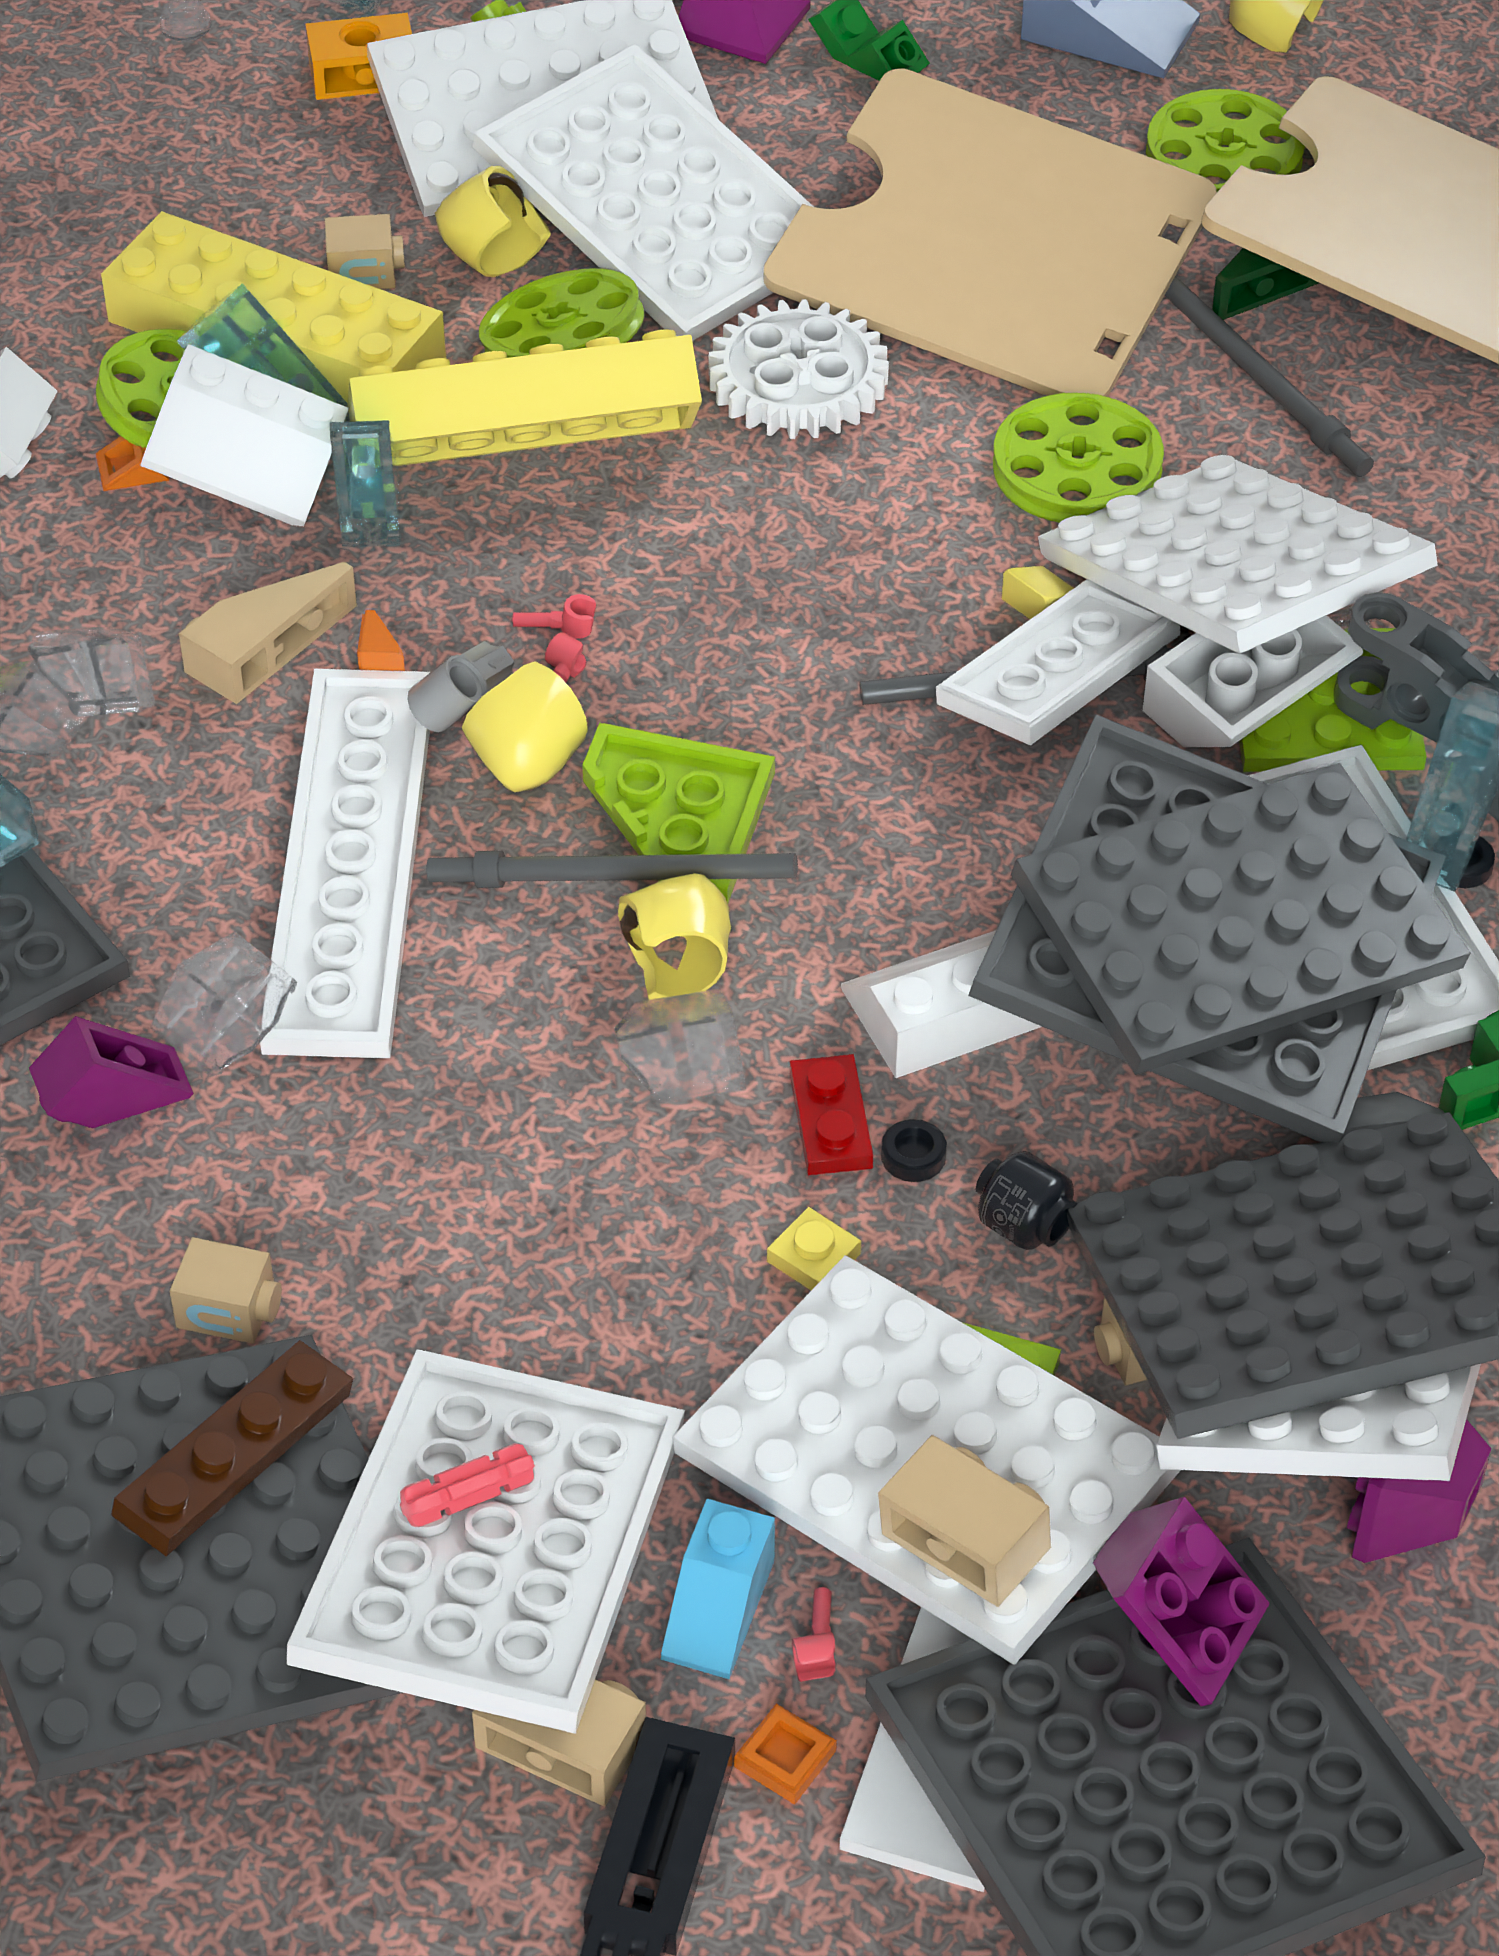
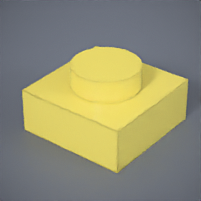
M808 1207L767 1248V1262L809 1290H812L845 1255L855 1260L861 1254V1240Z

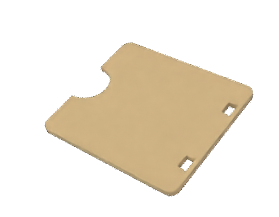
M894 69L883 75L847 132V142L866 152L877 164L882 175V182L878 190L864 202L847 208L823 209L802 204L764 265L763 280L765 286L778 295L797 302L806 299L809 306L818 309L823 303L827 302L830 305V314L832 315L848 309L850 310V322L866 319L868 329L878 331L884 335L1040 394L1049 396L1060 393H1090L1108 397L1203 227L1201 219L1205 206L1217 191L1215 185L1209 179L914 71ZM1168 223L1185 228L1176 244L1171 240L1161 237ZM1104 338L1121 342L1112 359L1097 352Z
M1329 76L1315 79L1282 117L1279 129L1298 139L1310 151L1315 165L1307 171L1291 175L1268 174L1240 165L1205 206L1201 219L1202 225L1207 231L1499 364V149L1341 79Z

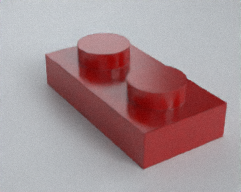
M854 1054L790 1060L789 1074L808 1176L873 1169V1150Z

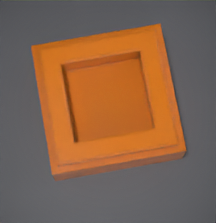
M776 1703L734 1756V1767L795 1805L836 1752L837 1740Z

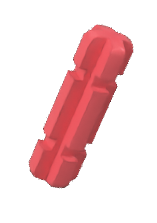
M514 1443L492 1453L493 1460H490L488 1455H483L435 1474L433 1476L435 1483L431 1484L430 1480L425 1478L407 1485L400 1491L401 1503L399 1505L402 1514L406 1516L411 1526L422 1527L442 1518L440 1511L445 1510L446 1515L450 1516L501 1495L500 1487L504 1486L505 1491L510 1492L525 1486L534 1479L533 1468L535 1465L532 1456L528 1455L523 1445Z

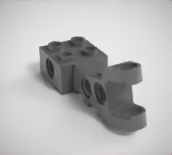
M1378 592L1362 596L1355 602L1352 608L1348 633L1353 642L1378 658L1359 656L1338 671L1334 688V701L1338 709L1372 730L1391 719L1451 750L1494 786L1479 806L1499 822V669L1494 673L1471 654L1467 649L1472 643L1452 626L1405 600L1388 593ZM1374 618L1383 619L1393 624L1396 629L1380 632L1371 629L1365 622ZM1359 681L1369 682L1377 686L1381 692L1374 695H1363L1356 692L1351 687V684Z

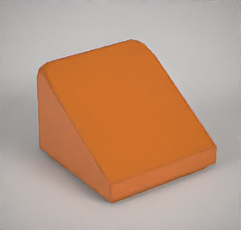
M121 436L96 452L103 491L169 481L170 479L168 476L140 466L146 448H142L141 445L135 446Z
M366 610L365 614H362L357 649L359 670L405 671L404 655L400 646L376 611Z

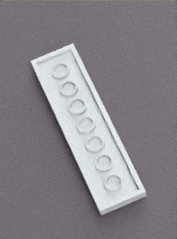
M314 669L259 1037L262 1055L391 1057L430 730L421 725L414 717L409 708L407 698L408 691L430 672Z

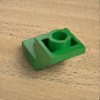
M833 0L808 19L833 59L878 81L881 80L885 73L894 69H908L919 73L930 64L903 20L878 32L858 0Z
M1499 1010L1477 1022L1469 1058L1473 1065L1459 1069L1453 1075L1445 1077L1438 1108L1445 1113L1449 1112L1462 1130L1499 1118Z

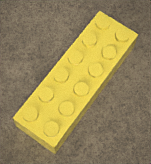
M163 211L101 273L108 322L135 332L155 329H177L212 337L240 352L255 366L258 372L345 407H348L349 378L359 377V371L373 366L393 367V372L416 370V364L424 360L446 359L443 311Z
M666 329L646 333L642 336V341L620 343L618 337H601L588 341L586 348L564 351L561 344H546L530 349V355L507 358L506 352L490 351L475 355L471 363L450 365L449 359L436 358L417 363L416 370L393 372V367L373 366L359 371V377L349 378L348 412L357 470L379 469L691 428L702 403L692 336H676L674 330Z

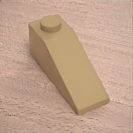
M341 562L220 600L200 617L191 620L186 628L179 633L184 672L235 704H238L357 606L353 567L346 562Z

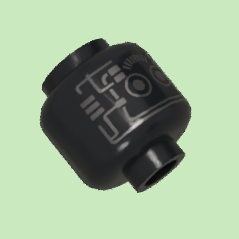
M1027 1151L1014 1153L1003 1162L999 1159L991 1161L980 1174L975 1188L976 1192L981 1195L978 1204L980 1221L1016 1246L1025 1250H1032L1042 1243L1048 1247L1055 1245L1069 1229L1066 1209L1069 1207L1074 1208L1078 1204L1073 1200L1074 1188L1072 1181Z

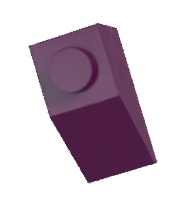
M77 1016L68 1023L29 1067L39 1093L40 1104L46 1111V1114L61 1122H72L89 1128H96L189 1099L194 1094L174 1047Z

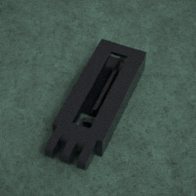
M645 1718L585 1906L584 1930L587 1935L580 1956H601L603 1948L612 1950V1956H665V1953L677 1955L734 1765V1737L654 1718ZM629 1873L661 1880L655 1901L654 1890L636 1886L633 1894L634 1902L632 1908L619 1905Z

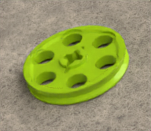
M1209 89L1177 97L1156 112L1147 132L1146 156L1203 177H1219L1227 182L1240 165L1252 170L1260 168L1270 169L1277 173L1276 175L1298 174L1302 168L1305 146L1289 133L1279 129L1282 117L1287 112L1279 104L1265 97L1245 91ZM1237 112L1247 117L1244 119H1231L1224 114ZM1188 120L1195 122L1197 126L1181 127L1174 122ZM1277 136L1285 139L1286 142L1270 143L1263 138ZM1178 152L1187 157L1174 160L1165 157L1164 154ZM1225 183L1214 184L1216 191L1218 192Z
M589 268L570 270L530 282L503 297L483 317L479 326V338L485 347V352L503 351L507 353V358L530 355V349L546 344H561L564 351L586 348L588 341L601 337H618L620 343H627L638 332L643 323L644 308L639 299L637 285L629 276L609 269Z
M177 329L147 330L121 339L106 352L99 368V377L96 384V401L102 416L114 431L135 446L141 445L142 448H147L170 384L188 344L257 372L258 370L240 352L212 337ZM153 353H169L178 358V360L173 362L163 361L155 357ZM130 374L138 378L140 382L126 383L118 380L114 375ZM135 411L146 412L154 416L156 420L141 421L132 417L130 413Z
M1090 393L1053 394L1032 400L1020 406L1001 423L994 439L993 472L998 486L1011 502L1032 515L1060 523L1062 520L1072 516H1087L1101 510L1113 498L1124 495L1136 496L1154 487V483L1162 477L1164 446L1161 436L1153 423L1144 414L1124 402ZM1076 416L1090 417L1096 422L1089 425H1077L1070 422L1069 419ZM1024 431H1037L1045 435V437L1037 440H1027L1018 434ZM1130 438L1140 441L1142 445L1127 448L1118 445L1116 441ZM1073 456H1081V457H1083V458H1078V459H1077V458H1073ZM1021 468H1031L1041 474L1036 477L1024 478L1013 472ZM1118 476H1130L1139 482L1134 485L1123 486L1116 484L1112 479ZM1067 491H1078L1088 497L1080 501L1066 500L1060 495Z

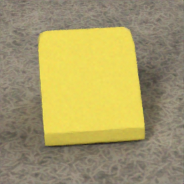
M1043 566L1010 568L1003 573L1002 600L1027 618L1032 619L1074 588Z

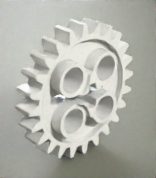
M802 299L798 309H790L784 300H779L778 311L771 312L762 304L757 305L756 318L741 312L738 314V326L726 323L723 325V337H714L713 351L709 352L708 355L710 391H716L717 405H729V417L731 419L746 414V428L748 429L757 426L761 422L767 424L768 436H772L780 427L787 428L790 439L796 438L799 429H807L813 438H818L819 430L822 426H827L836 434L840 433L841 420L844 419L851 424L858 425L860 424V411L873 414L875 412V400L884 399L885 385H888L889 361H887V346L880 345V333L878 331L867 332L866 319L850 323V310L848 309L842 310L836 315L830 314V305L827 302L823 303L817 311L810 310L808 301Z

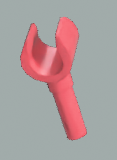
M576 594L566 599L563 611L514 612L512 618L513 627H551V629H561L562 632L575 639L585 638L592 631L596 602L590 596Z
M560 632L553 637L546 649L545 660L548 664L555 667L553 671L565 683L570 676L575 678L586 667V659L582 654V642L564 632Z
M819 1587L814 1590L812 1635L792 1639L793 1659L800 1682L830 1677L835 1672V1638L830 1627L832 1593L825 1587Z

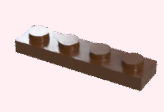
M299 1340L114 1497L111 1516L164 1556H168L350 1396L353 1378Z

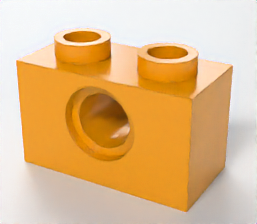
M408 12L306 23L309 65L316 100L380 93L367 58V43L411 35L412 30Z

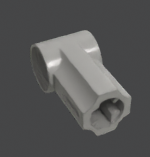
M483 641L461 655L449 657L408 691L407 700L409 708L419 723L430 731H445L466 715L484 694L512 674V667L515 661L503 645L493 646Z

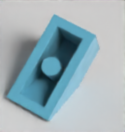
M706 1499L683 1557L661 1651V1660L730 1679L774 1564L775 1517Z

